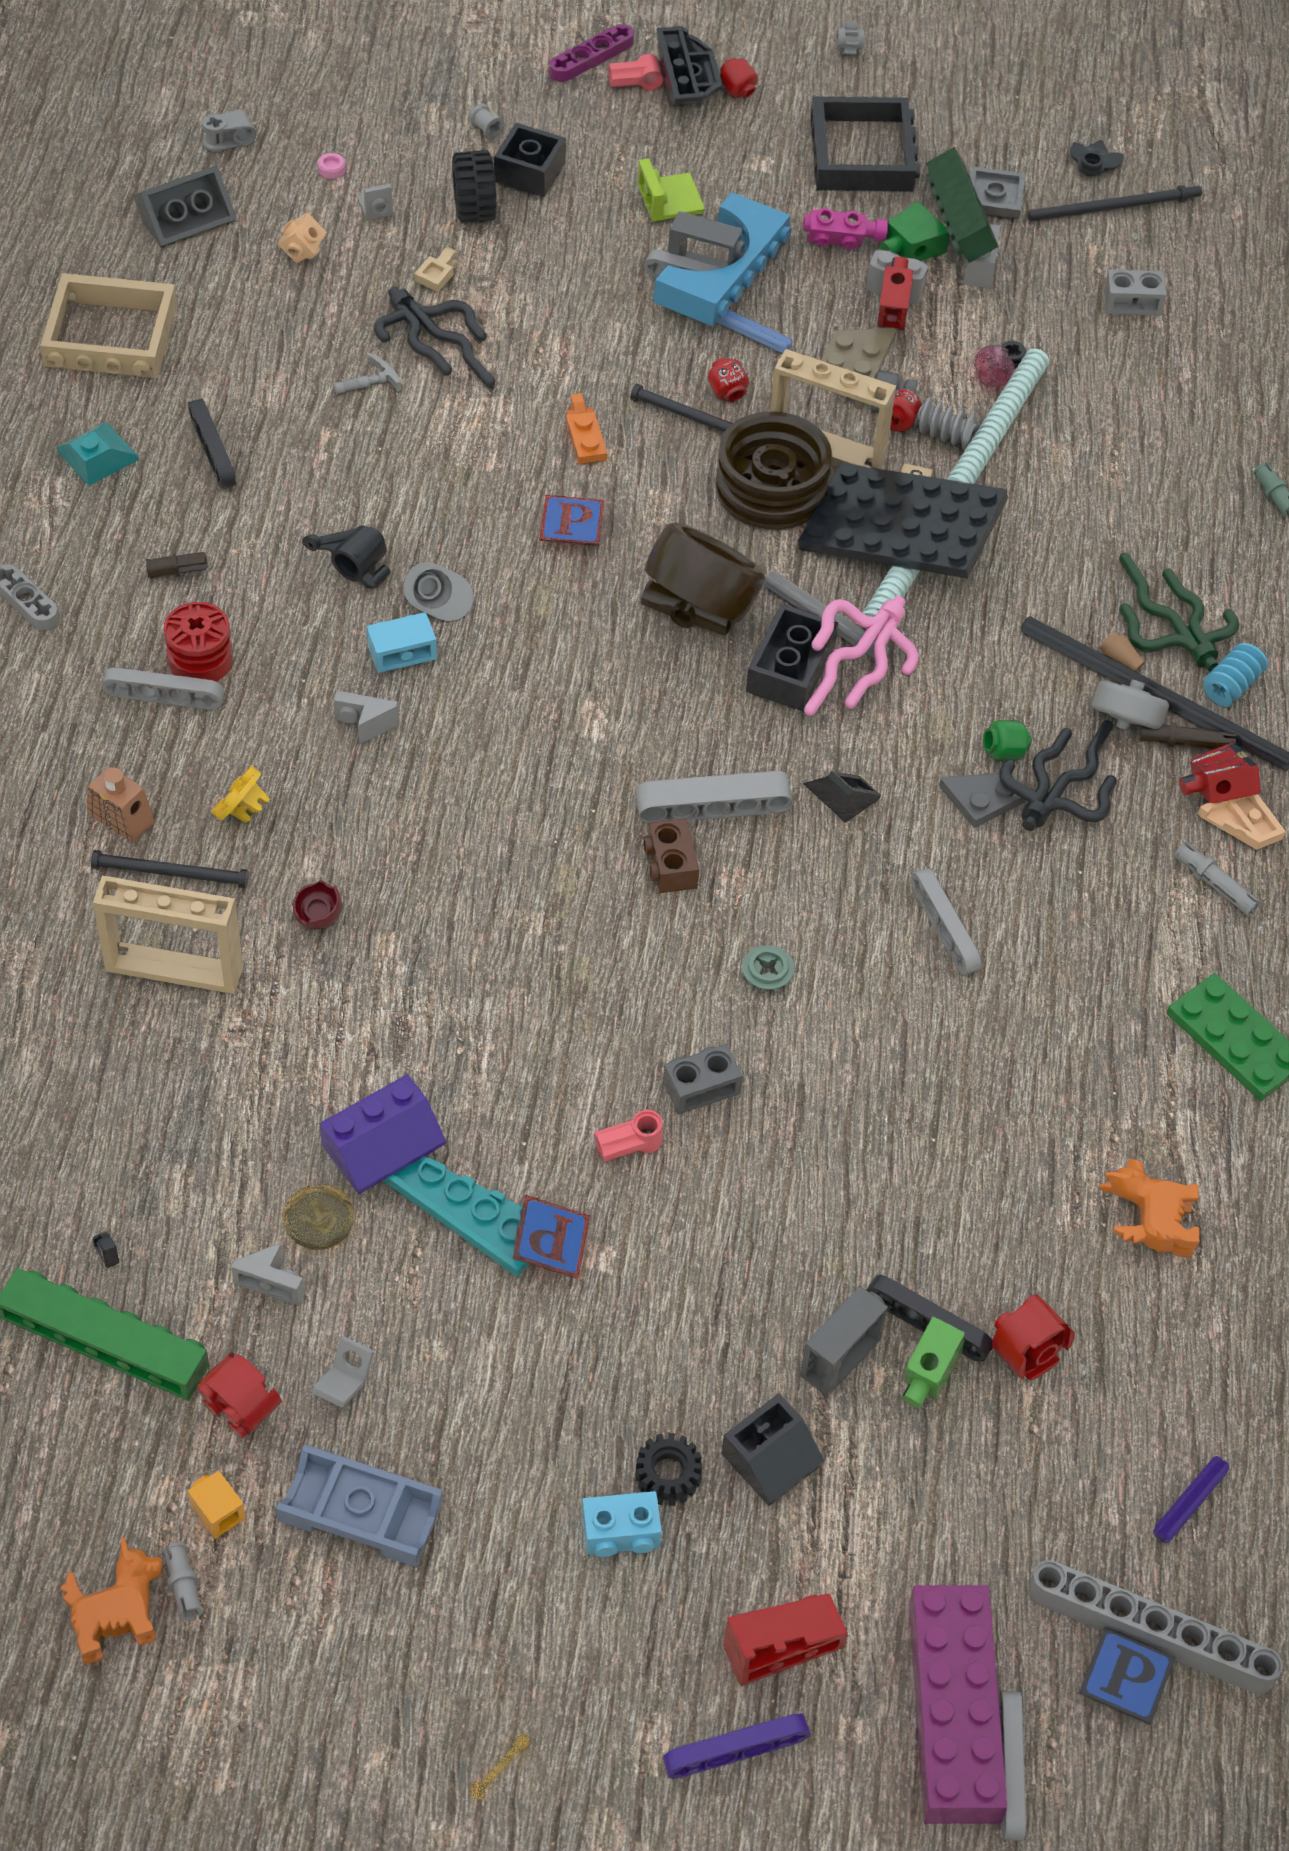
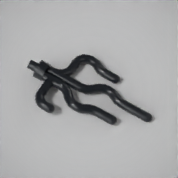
M396 286L389 289L388 295L391 297L389 303L395 311L380 317L374 324V333L381 342L387 343L390 340V334L385 329L386 327L405 320L410 326L407 335L410 348L417 354L431 360L443 375L449 376L452 373V367L434 348L419 341L422 325L434 338L443 342L457 344L461 348L463 360L487 387L495 385V378L474 356L473 346L469 339L460 333L441 329L431 319L452 311L460 312L464 315L465 325L478 341L483 342L486 340L487 334L476 322V314L469 304L460 300H449L435 306H423L417 303L406 289L399 290Z
M1105 720L1101 723L1089 743L1085 753L1086 767L1063 772L1057 778L1050 791V780L1045 770V763L1057 758L1063 752L1072 737V731L1069 728H1063L1051 747L1039 751L1034 757L1032 769L1038 784L1035 791L1012 777L1016 766L1013 760L1009 759L1003 763L999 771L1001 783L1006 789L1028 801L1021 814L1024 820L1022 823L1024 829L1032 831L1035 827H1042L1050 814L1055 810L1066 811L1083 821L1093 823L1102 821L1109 815L1111 809L1110 794L1117 784V779L1114 775H1108L1101 784L1097 794L1098 808L1096 810L1087 809L1075 801L1060 797L1069 783L1091 779L1097 773L1099 767L1098 753L1113 729V723L1110 720Z

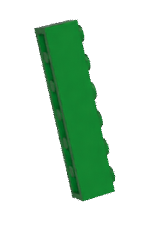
M17 1267L0 1293V1319L184 1400H190L210 1366L207 1349L198 1341L190 1338L184 1340L174 1336L164 1326H151L144 1323L132 1312L123 1311L121 1313L114 1310L99 1298L92 1297L89 1299L84 1297L73 1287L67 1284H60L59 1286L52 1283L37 1271L30 1270L27 1272Z

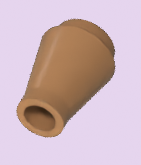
M1117 631L1112 632L1099 648L1104 655L1136 672L1146 662L1138 654L1124 633L1120 635Z

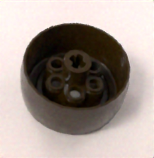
M677 522L669 523L665 526L655 541L644 568L645 572L652 579L677 596L703 610L734 622L742 621L750 611L766 578L763 570L742 553L704 532Z

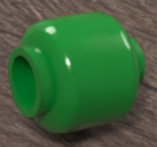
M1018 720L993 721L983 734V747L994 760H1020L1026 754V751L1029 750L1032 743L1031 734L1027 731L1026 726Z

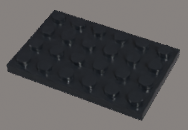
M841 463L827 488L824 498L817 505L798 540L799 550L968 579L1008 500V491L1003 488Z

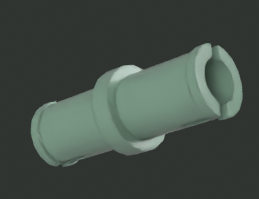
M1266 462V464L1261 463L1255 468L1254 475L1265 488L1267 498L1274 501L1283 517H1289L1288 484L1285 480H1280L1269 462Z

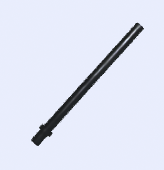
M1180 185L1177 189L1033 209L1028 210L1027 215L1029 221L1173 200L1185 202L1187 198L1202 196V188L1200 185L1192 187Z

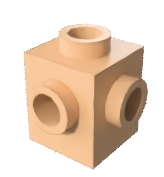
M307 212L295 220H290L282 228L281 232L283 235L278 245L296 263L306 258L311 260L319 253L321 249L319 245L326 231Z

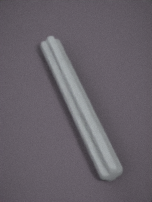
M772 571L765 579V586L800 610L822 617L827 605L775 571ZM836 613L834 621L839 622L837 634L854 646L857 645L865 631L839 613ZM874 641L865 652L873 659H875ZM886 645V655H888L889 647Z

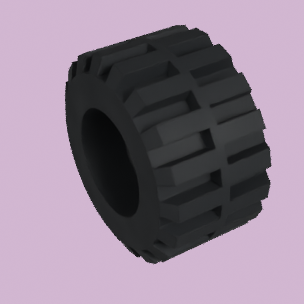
M488 150L455 152L452 158V179L458 220L460 223L494 221L497 214V195L494 165L490 152Z

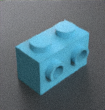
M426 612L366 626L367 646L377 673L437 659V639Z
M656 1491L582 1498V1521L586 1555L595 1554L599 1557H609L620 1551L632 1550L635 1553H647L654 1548H660L662 1531Z

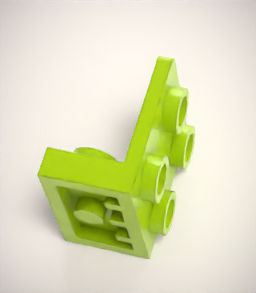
M649 158L638 161L637 185L652 222L675 218L678 211L692 215L704 213L705 207L690 173L659 177L658 170L653 169Z

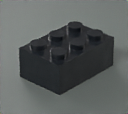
M781 603L748 668L746 692L804 712V708L823 673L827 658L835 648L839 622L834 621V630L821 650L816 651L812 648L811 644L821 629L822 617Z

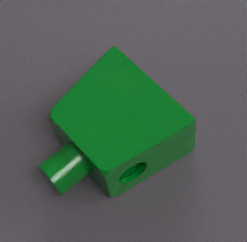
M917 201L889 220L886 240L880 243V250L890 251L900 257L923 261L946 253L950 235L946 227Z

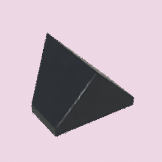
M831 771L826 777L803 783L845 823L878 801L882 796L861 776Z

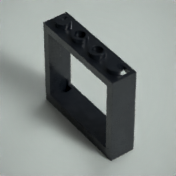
M812 96L810 123L816 191L913 192L915 178H920V164H915L918 160V145H913L916 142V127H911L914 124V109H909L908 98ZM825 121L900 122L905 165L829 164Z

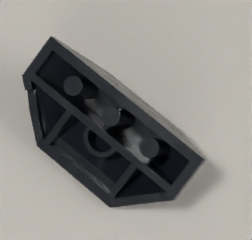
M683 26L656 29L659 64L669 106L696 104L722 90V81L713 49L699 38L689 34V31Z

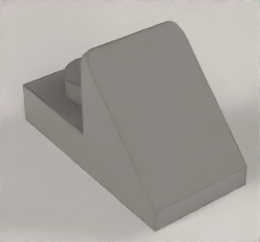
M336 691L334 697L335 720L358 724L359 743H364L398 725L397 701Z
M281 1244L273 1245L235 1260L231 1266L233 1283L296 1306L300 1305L304 1296L303 1278L299 1277L292 1270H279L283 1261Z

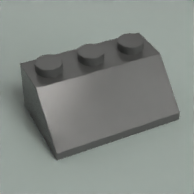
M217 165L133 195L143 223L159 246L237 219Z

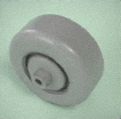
M1132 679L1130 686L1101 680L1097 685L1091 705L1093 709L1117 718L1116 727L1129 731L1131 723L1159 729L1166 718L1169 703L1164 699L1143 691L1145 683Z

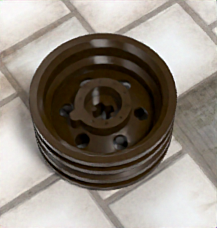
M759 412L742 417L726 429L720 441L716 477L717 497L729 514L739 521L754 527L788 529L802 525L810 520L817 505L822 501L827 492L832 461L831 445L825 434L816 425L793 414Z

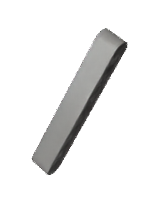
M1042 1561L1034 1569L1028 1592L1035 1603L1101 1631L1104 1630V1627H1107L1176 1657L1175 1661L1256 1694H1264L1272 1690L1282 1672L1283 1663L1281 1657L1270 1648L1056 1561ZM1048 1579L1052 1581L1056 1587H1045L1041 1584L1039 1580ZM1075 1594H1085L1090 1598L1091 1602H1081L1076 1598ZM1110 1608H1120L1125 1612L1126 1617L1116 1616ZM1146 1623H1156L1162 1631H1153L1149 1629ZM1182 1637H1191L1198 1646L1187 1645ZM1224 1651L1229 1653L1234 1661L1222 1659L1218 1652ZM1254 1666L1264 1667L1270 1676L1259 1674Z

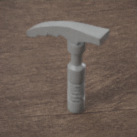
M370 353L369 361L380 367L382 372H378L377 375L371 377L361 376L356 379L333 383V387L337 395L355 389L366 388L373 383L379 382L382 384L388 381L398 392L402 391L401 381L387 362L379 356Z

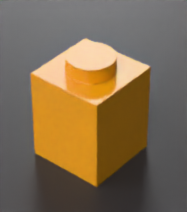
M219 1470L211 1476L204 1475L200 1477L187 1490L191 1508L214 1539L246 1519L243 1502Z

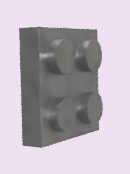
M972 166L970 177L985 214L1019 219L1025 173Z

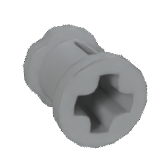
M481 103L471 110L469 123L483 130L485 137L493 139L501 133L504 121L501 117L490 113L489 107Z

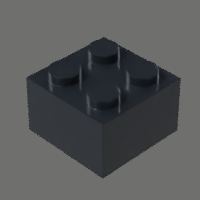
M515 123L494 155L495 182L545 197L566 163V138Z

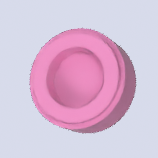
M328 153L321 156L318 160V172L324 178L337 179L343 176L346 171L345 160L339 154Z

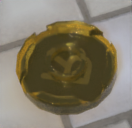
M318 1184V1186L311 1188L309 1186L300 1188L289 1198L285 1206L284 1224L289 1237L299 1246L310 1250H326L337 1246L348 1237L353 1227L354 1211L349 1197L339 1188L328 1184Z

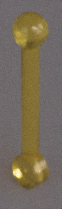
M519 1734L515 1738V1745L481 1782L471 1785L470 1793L474 1799H482L486 1794L485 1788L520 1749H526L529 1746L530 1739L527 1735Z

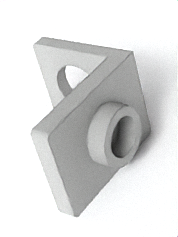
M390 184L363 189L364 194L358 195V202L366 221L393 216L392 187Z
M343 1336L339 1341L333 1367L313 1386L312 1393L343 1408L365 1385L374 1351ZM352 1350L358 1353L361 1357L362 1365L360 1367L350 1365L345 1358L346 1351Z

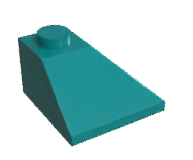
M107 422L56 447L57 452L89 486L139 460V456Z

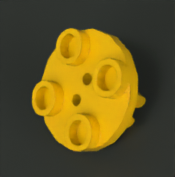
M251 765L242 776H239L228 789L229 793L215 805L211 813L220 822L229 814L244 823L249 822L251 817L246 813V810L251 814L259 813L262 810V806L257 800L263 804L269 801V797L256 784L261 772Z

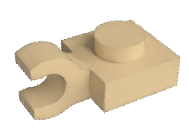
M446 247L437 259L429 256L414 273L415 282L439 292L454 275L453 270L457 266L458 261L454 260L453 257L457 254V251Z

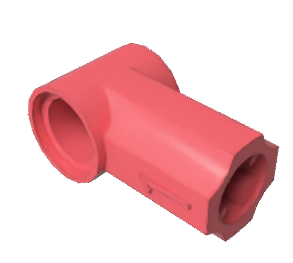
M653 54L642 55L637 61L608 64L610 87L641 85L646 90H654L663 83L659 60Z
M642 1110L631 1121L594 1132V1139L601 1159L606 1162L637 1151L643 1153L657 1151L663 1142V1122L660 1115L652 1110ZM649 1129L653 1130L654 1132L645 1134L641 1131Z

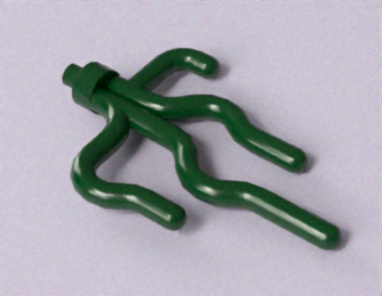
M1122 553L1119 556V561L1137 588L1136 598L1139 606L1149 614L1168 620L1177 633L1153 640L1142 638L1137 615L1129 604L1123 603L1120 605L1119 611L1128 625L1127 636L1130 643L1135 648L1146 652H1154L1171 646L1183 647L1189 651L1197 666L1206 667L1209 672H1212L1218 666L1216 659L1219 655L1213 643L1228 639L1239 630L1240 623L1234 611L1226 609L1223 612V619L1226 621L1227 626L1204 633L1200 626L1205 612L1203 601L1195 593L1185 589L1172 569L1166 568L1162 572L1164 580L1177 598L1189 604L1193 609L1187 627L1175 610L1150 600L1147 580L1128 553Z

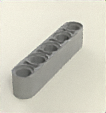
M782 771L647 781L639 784L635 789L639 818L645 823L684 818L690 821L785 812L793 806L788 775Z

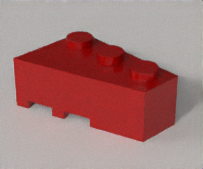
M830 1593L820 1596L814 1594L798 1601L727 1617L723 1648L741 1687L843 1649L848 1633Z

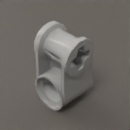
M243 110L209 115L202 121V127L205 130L203 146L211 152H220L225 149L250 145L257 136L256 129L247 113Z

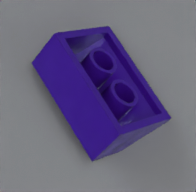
M408 1074L320 1123L321 1145L358 1194L446 1145V1139L427 1098Z

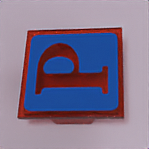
M545 495L539 541L599 546L605 500Z
M525 1195L520 1221L517 1225L512 1259L578 1279L590 1215Z

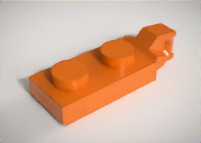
M582 393L571 394V410H566V425L578 464L606 461L607 450L595 411H593L592 407L585 408Z

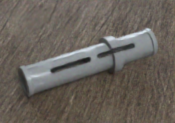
M1188 841L1177 849L1174 857L1194 872L1195 878L1208 883L1247 917L1250 914L1252 915L1259 907L1261 900L1221 870L1212 857L1207 858Z

